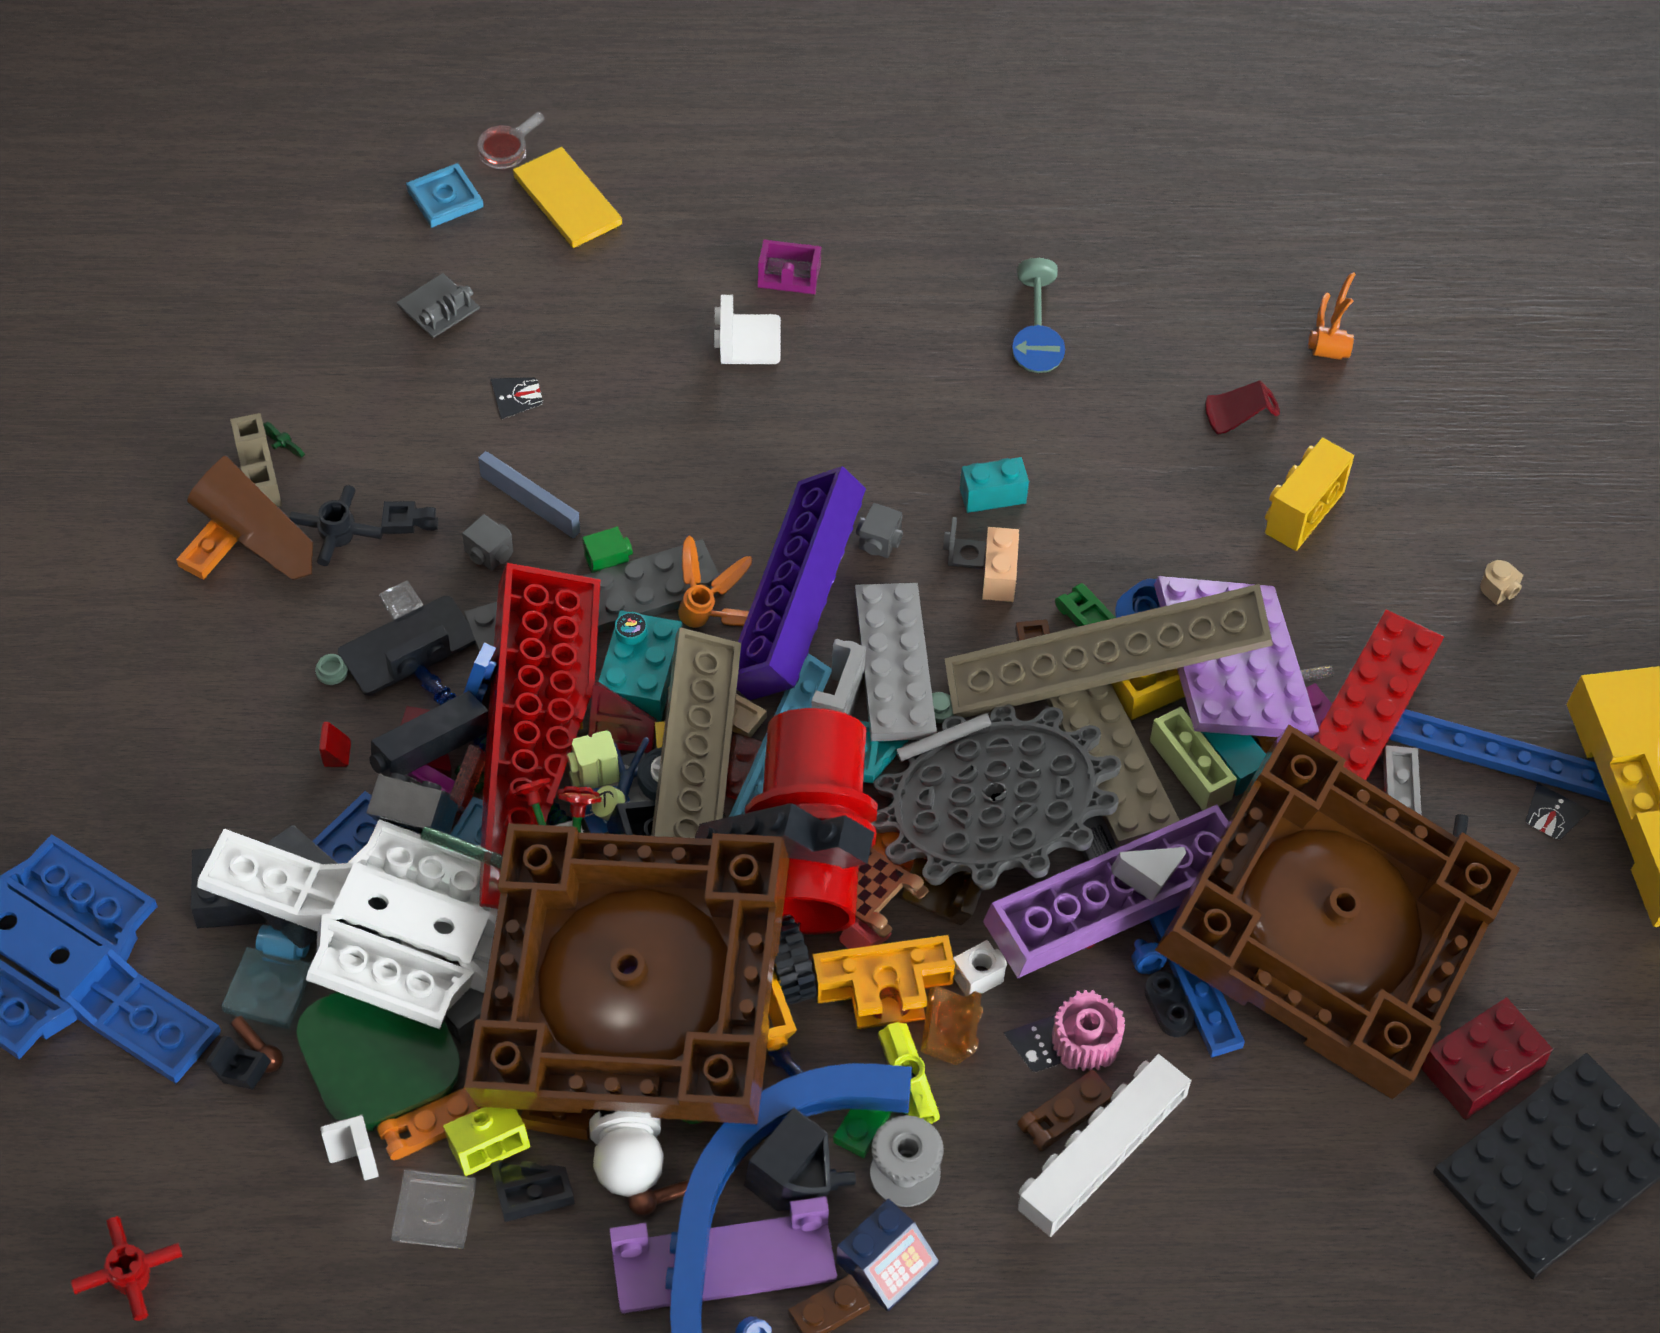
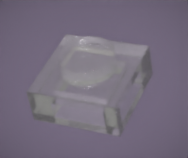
M408 580L379 594L382 604L393 620L423 606L422 601Z

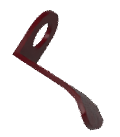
M1260 380L1223 394L1208 395L1205 402L1207 418L1216 434L1227 433L1265 408L1274 416L1280 415V408L1276 398Z

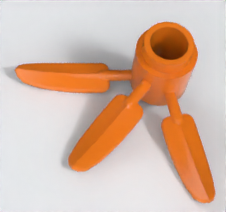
M1355 273L1348 275L1340 290L1335 310L1330 320V328L1325 327L1324 314L1331 295L1330 293H1325L1317 315L1316 332L1311 331L1308 340V349H1312L1314 356L1342 360L1343 357L1349 358L1351 355L1354 335L1347 334L1346 330H1340L1339 326L1341 316L1353 302L1351 298L1345 299Z
M690 535L686 537L682 549L683 581L685 584H690V588L684 593L678 609L680 620L689 627L697 628L706 624L710 616L721 617V622L725 625L744 626L749 611L724 608L721 612L712 609L715 604L714 594L716 592L721 595L725 594L742 578L751 566V556L741 558L711 582L713 588L710 590L704 585H696L701 583L697 549L694 539Z

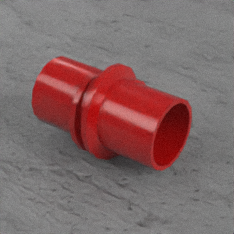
M802 708L788 710L775 715L768 722L763 793L755 796L746 805L745 813L793 803L820 820L846 815L874 832L872 848L876 845V827L871 823L876 821L878 803L869 795L863 793L866 727L859 719L830 709ZM789 858L783 916L791 915L794 917L795 922L801 923L799 931L802 934H828L848 929L856 921L859 866L843 869L836 865Z

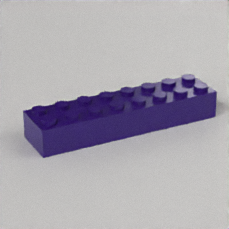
M843 466L803 479L797 483L738 640L741 643L737 690L748 700L795 688L799 681L800 671L804 660L808 656L809 646L818 628V621L827 603V596L836 578V571L845 553L846 543L853 531V524L862 506V499L866 488Z

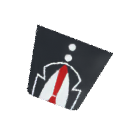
M535 377L491 378L501 420L542 405L543 399Z
M1537 782L1526 822L1547 835L1560 840L1590 810Z

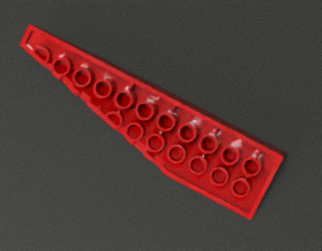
M507 563L499 581L494 637L496 651L493 658L497 665L491 677L483 790L479 905L481 907L498 909L501 893L498 889L508 823L538 825L533 808L528 805L526 796L521 794L509 795L508 791L540 779L550 778L551 782L544 785L538 791L542 801L539 804L545 823L568 762L567 754L571 753L573 739L577 737L592 696L593 684L595 683L601 579Z

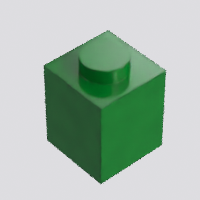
M618 526L582 537L584 557L591 573L629 562V555H633L629 538L622 537Z

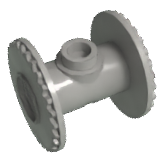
M899 1116L885 1122L876 1132L872 1142L873 1160L870 1168L872 1185L881 1198L885 1201L889 1198L896 1206L909 1207L919 1205L935 1193L940 1182V1164L943 1158L941 1136L929 1122L916 1116Z

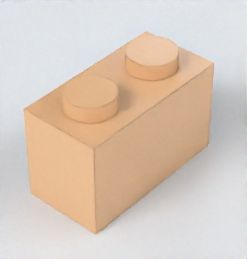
M988 527L982 600L1014 602L1019 529Z

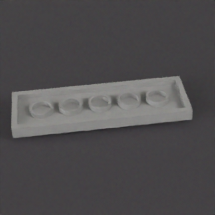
M918 583L855 585L854 593L860 645L866 646L864 683L871 741L921 740L936 734L937 729Z

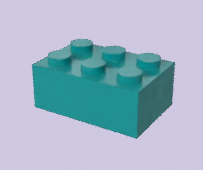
M619 611L618 617L626 613V611ZM642 615L647 621L648 633L646 638L638 644L627 645L620 642L616 637L614 628L599 682L661 722L668 698L676 633L680 627L682 628V622Z

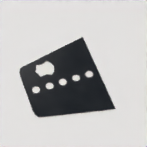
M1055 1015L1003 1032L1032 1072H1038L1062 1064L1061 1056H1057V1050H1054V1044H1052Z

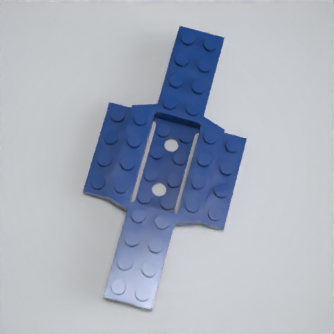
M52 834L30 858L0 876V919L10 915L17 918V924L12 929H0V954L60 993V998H58L0 960V1047L20 1060L40 1036L46 1040L76 1020H79L176 1084L221 1033V1029L218 1024L140 975L127 963L137 940L135 931L158 907L155 899ZM65 949L70 952L68 960L62 964H54L50 961L52 953L56 950Z

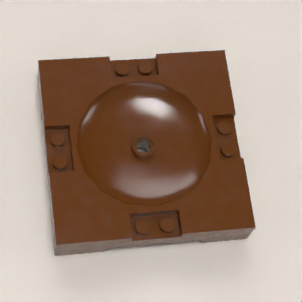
M1289 724L1269 748L1231 815L1229 823L1218 843L1197 875L1155 950L1244 1006L1249 1001L1305 1036L1306 1039L1303 1044L1393 1100L1414 1082L1441 1028L1439 1024L1489 924L1495 920L1520 868L1462 832L1456 837L1343 767L1346 759Z
M508 823L498 889L501 894L480 1020L476 1019L464 1087L476 1106L581 1113L582 1109L649 1113L651 1118L758 1124L770 1025L768 1012L774 962L779 950L789 857L783 838L780 836L713 833L712 839L580 833L576 827ZM632 966L637 967V969L630 974H623L627 968Z

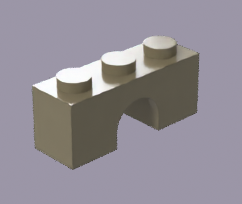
M261 413L230 419L242 472L277 507H282Z

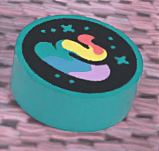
M626 612L617 618L615 634L620 642L627 645H635L642 642L647 636V621L641 614Z

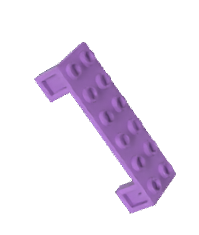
M826 1197L790 1202L789 1217L711 1228L702 1301L836 1281L837 1273L828 1228V1204ZM646 1223L610 1228L621 1313L671 1306V1290H666L665 1288L667 1268H674L675 1254H670L671 1234L648 1237Z

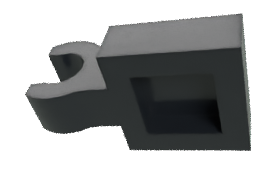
M384 501L381 527H383V534L414 533L415 526L427 531L438 530L439 519L435 517L436 508L434 507L417 508L415 501Z

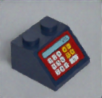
M888 1198L837 1246L836 1263L849 1275L851 1274L855 1281L886 1311H889L939 1264V1260L915 1222Z

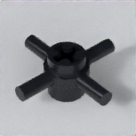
M345 485L339 500L327 501L321 505L318 516L293 511L290 514L289 519L294 524L318 528L320 537L324 539L317 559V563L321 566H328L335 547L347 545L351 542L353 535L382 539L383 527L355 523L354 517L349 510L356 491L353 486Z

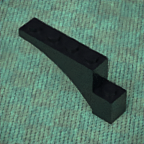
M793 803L700 823L695 834V838L712 839L713 833L780 836L783 838L789 858L836 865L843 869L868 863L874 836L873 831L846 815L820 820Z

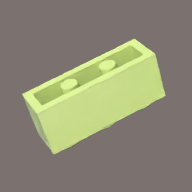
M1179 707L1155 719L1150 742L1200 808L1205 810L1232 800L1237 778L1204 735L1199 731H1194L1192 720L1184 709Z

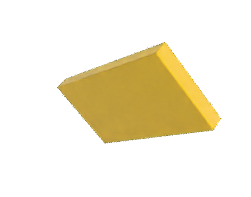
M563 147L513 169L514 178L572 248L622 225V217Z

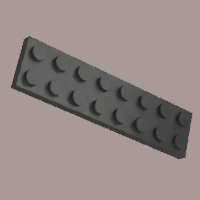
M701 539L695 541L701 583L696 585H704L711 590L713 588L711 582L719 576V573L704 540ZM683 545L583 575L584 577L601 579L598 633L615 628L619 611L655 616L679 608L684 593L690 588V584H685L683 581ZM716 592L714 594V597L720 596L721 594ZM497 602L464 611L465 618L473 632L478 652H480L484 643L494 647Z

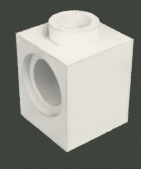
M988 940L953 958L955 964L953 978L968 1000L1004 982L1005 969L1007 967L1005 957L999 949L994 950ZM983 966L988 970L978 971L974 967Z

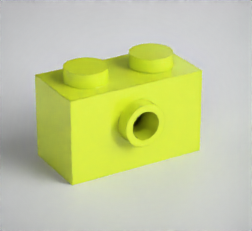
M483 1107L443 1125L449 1147L465 1177L490 1166V1163L503 1160L531 1147L525 1125L516 1109Z

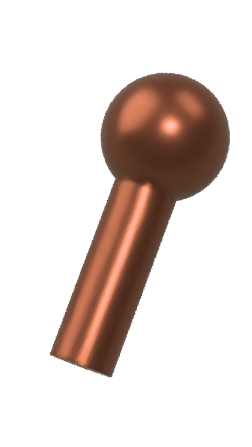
M241 1015L235 1018L230 1025L251 1050L265 1053L271 1060L265 1072L270 1073L279 1069L283 1062L281 1051L276 1046L266 1045Z
M690 1179L653 1191L648 1189L643 1193L633 1195L628 1198L629 1208L636 1215H649L654 1211L657 1204L684 1196Z

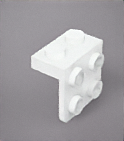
M721 295V307H715V325H720V330H714V347L720 348L721 364L779 363L780 316L775 314H733V295Z

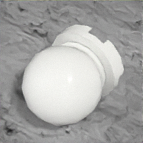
M600 1111L597 1112L590 1119L589 1129L590 1139L597 1144L594 1152L593 1168L598 1181L611 1193L625 1197H631L650 1189L657 1183L662 1174L664 1154L660 1142L656 1139L661 1130L660 1118H651L649 1113L615 1111V1113L602 1117Z

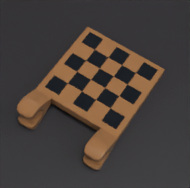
M871 848L868 863L860 865L858 868L856 918L868 925L880 937L885 938L893 930L887 924L886 917L879 913L903 886L918 899H922L929 890L924 886V881L920 876L909 873L899 865L893 864L887 857Z

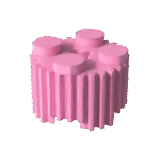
M1084 990L1082 994L1077 991L1073 998H1069V1002H1063V1006L1059 1007L1055 1015L1052 1044H1054V1050H1057V1056H1061V1063L1068 1069H1078V1067H1081L1082 1071H1085L1086 1068L1090 1071L1095 1067L1097 1070H1100V1066H1110L1120 1050L1125 1028V1018L1122 1017L1123 1011H1119L1116 1007L1113 1008V1002L1108 1003L1107 998L1101 999V995L1095 994L1094 990L1091 993Z

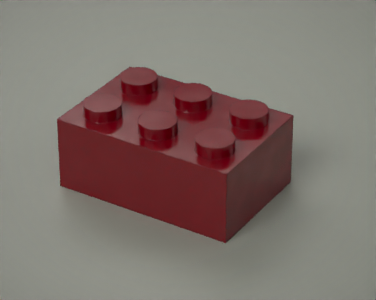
M1506 997L1432 1045L1421 1069L1466 1120L1543 1069L1553 1048Z

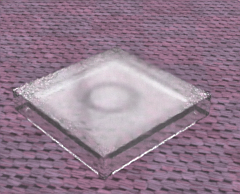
M405 1170L391 1235L392 1241L464 1249L477 1183L476 1177Z

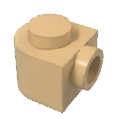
M1492 561L1485 569L1480 584L1481 591L1495 605H1498L1504 599L1510 600L1519 593L1522 588L1520 583L1523 574L1506 561Z

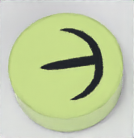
M610 785L604 786L597 791L600 797H602V802L592 804L593 813L606 821L609 820L617 804L625 803L623 792Z

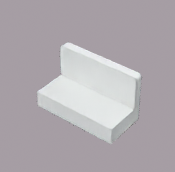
M362 1115L320 1128L330 1163L358 1156L364 1180L379 1177Z

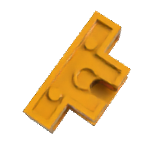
M943 935L813 954L812 971L815 975L817 1003L852 999L857 1029L884 1026L896 1022L904 1023L925 1020L924 1007H927L925 988L953 984L955 964L949 936Z

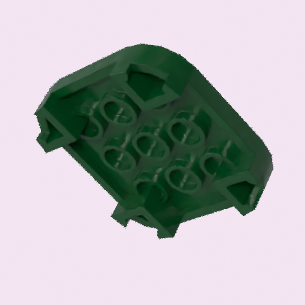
M335 992L317 1000L308 1006L299 1018L296 1031L298 1043L327 1113L334 1123L362 1115L367 1133L374 1131V1126L387 1119H393L433 1100L451 1094L452 1089L459 1080L461 1065L458 1050L444 1020L440 1029L340 992Z

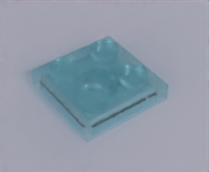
M246 947L223 1001V1012L235 1016L241 1015L243 1018L289 1029L308 981L306 977L311 963Z

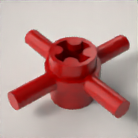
M118 1216L112 1217L106 1223L113 1249L107 1255L104 1269L72 1279V1288L74 1293L77 1294L109 1282L117 1291L127 1295L133 1319L140 1321L148 1316L142 1291L148 1285L150 1268L183 1257L179 1243L145 1254L138 1247L128 1244L121 1218ZM130 1267L131 1272L124 1275L122 1268Z

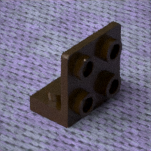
M914 859L909 873L920 876L924 881V886L929 891L922 899H918L904 887L901 899L958 925H962L971 918L982 891L973 882L972 873L959 871L949 876L942 884L931 885L922 874V870L927 864V859Z

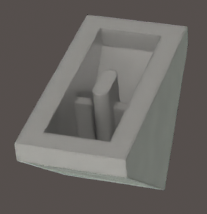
M1185 847L1120 852L1111 867V871L1117 878L1153 902L1178 868L1186 854Z

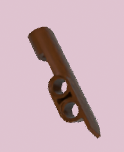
M222 456L194 486L187 502L235 536L237 541L292 580L312 575L313 542L227 456Z

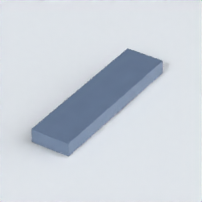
M485 451L478 458L482 478L573 539L580 533L579 512L489 452Z

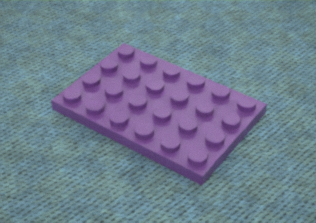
M1158 576L1154 584L1160 607L1255 585ZM1260 585L1273 646L1177 668L1194 731L1279 737L1290 724L1313 739L1314 735H1318L1319 729L1275 587Z

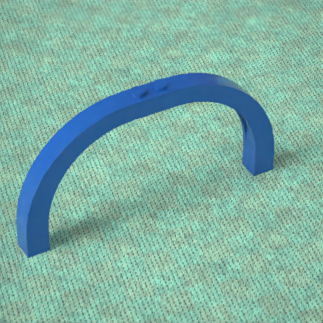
M852 1063L809 1070L784 1079L761 1092L758 1124L725 1122L700 1155L691 1174L683 1198L678 1232L671 1233L670 1254H675L674 1268H667L665 1288L666 1290H671L670 1320L672 1333H702V1300L712 1219L726 1182L744 1157L762 1140L771 1135L793 1108L806 1117L822 1112L843 1109L908 1113L912 1067Z

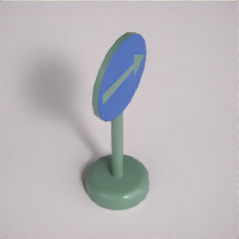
M1031 258L1024 260L1018 265L1017 276L1023 284L1034 287V326H1028L1019 331L1014 338L1012 352L1017 363L1027 371L1045 373L1057 368L1063 361L1065 353L1064 341L1060 335L1053 329L1042 326L1041 287L1055 281L1058 276V268L1049 259Z

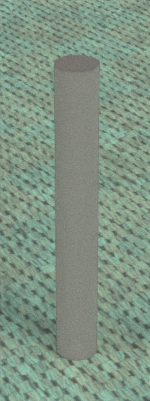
M987 713L896 749L900 761H904L991 726L990 718Z

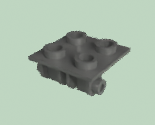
M444 273L396 302L432 338H435L480 309V306L470 298L473 295L471 288L468 285L464 287L460 285L458 287Z

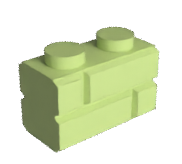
M606 730L594 733L592 737L586 735L573 739V752L567 754L572 786L598 788L619 782L618 755L610 732Z

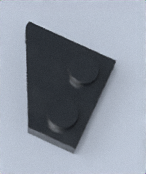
M501 1160L490 1163L505 1222L575 1204L566 1167L555 1165L540 1166L526 1161H522L521 1166L505 1164Z

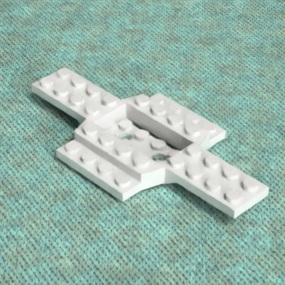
M379 819L368 844L348 863L321 865L224 829L198 878V888L317 931V952L308 970L307 981L438 1029L442 1025L447 1010L469 988L483 993L485 991L497 909L479 906L481 857ZM373 897L382 898L386 901L387 907L383 910L373 909L368 904V900ZM343 918L351 925L359 924L377 931L381 936H392L410 943L416 949H427L441 954L449 961H458L460 966L336 920ZM444 921L452 926L453 931L449 934H441L434 929L433 925L436 922Z

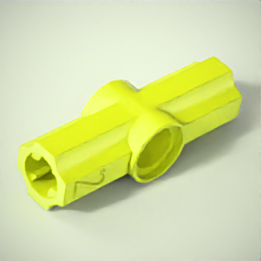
M896 1022L888 1024L878 1032L888 1065L912 1067V1073L916 1075V1077L911 1078L909 1112L905 1114L922 1118L932 1124L939 1120L940 1114L925 1076V1064L918 1056L907 1023Z

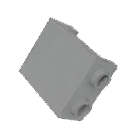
M834 640L832 679L839 681L835 695L815 690L812 708L830 709L846 713L850 716L853 715L864 684L866 646L859 645L853 641Z

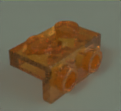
M939 986L929 990L920 1052L954 1065H958L972 1056L978 1046L976 1033L977 1025L983 1012L982 1006H980L982 993L974 991L967 997H964Z

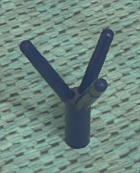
M648 737L643 738L628 770L625 769L618 746L614 743L618 755L620 773L617 789L623 792L625 803L633 779L637 776L638 764L649 743Z

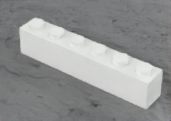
M1160 1054L1150 1063L1147 1060L1144 1061L1133 1075L1135 1078L1128 1086L1125 1083L1121 1084L1111 1097L1112 1102L1105 1109L1102 1106L1099 1107L1090 1117L1089 1125L1083 1132L1080 1130L1075 1131L1065 1144L1067 1148L1059 1156L1056 1153L1053 1154L1043 1165V1172L1036 1180L1032 1177L1029 1178L1019 1190L1018 1210L1049 1237L1065 1223L1187 1096L1191 1080Z

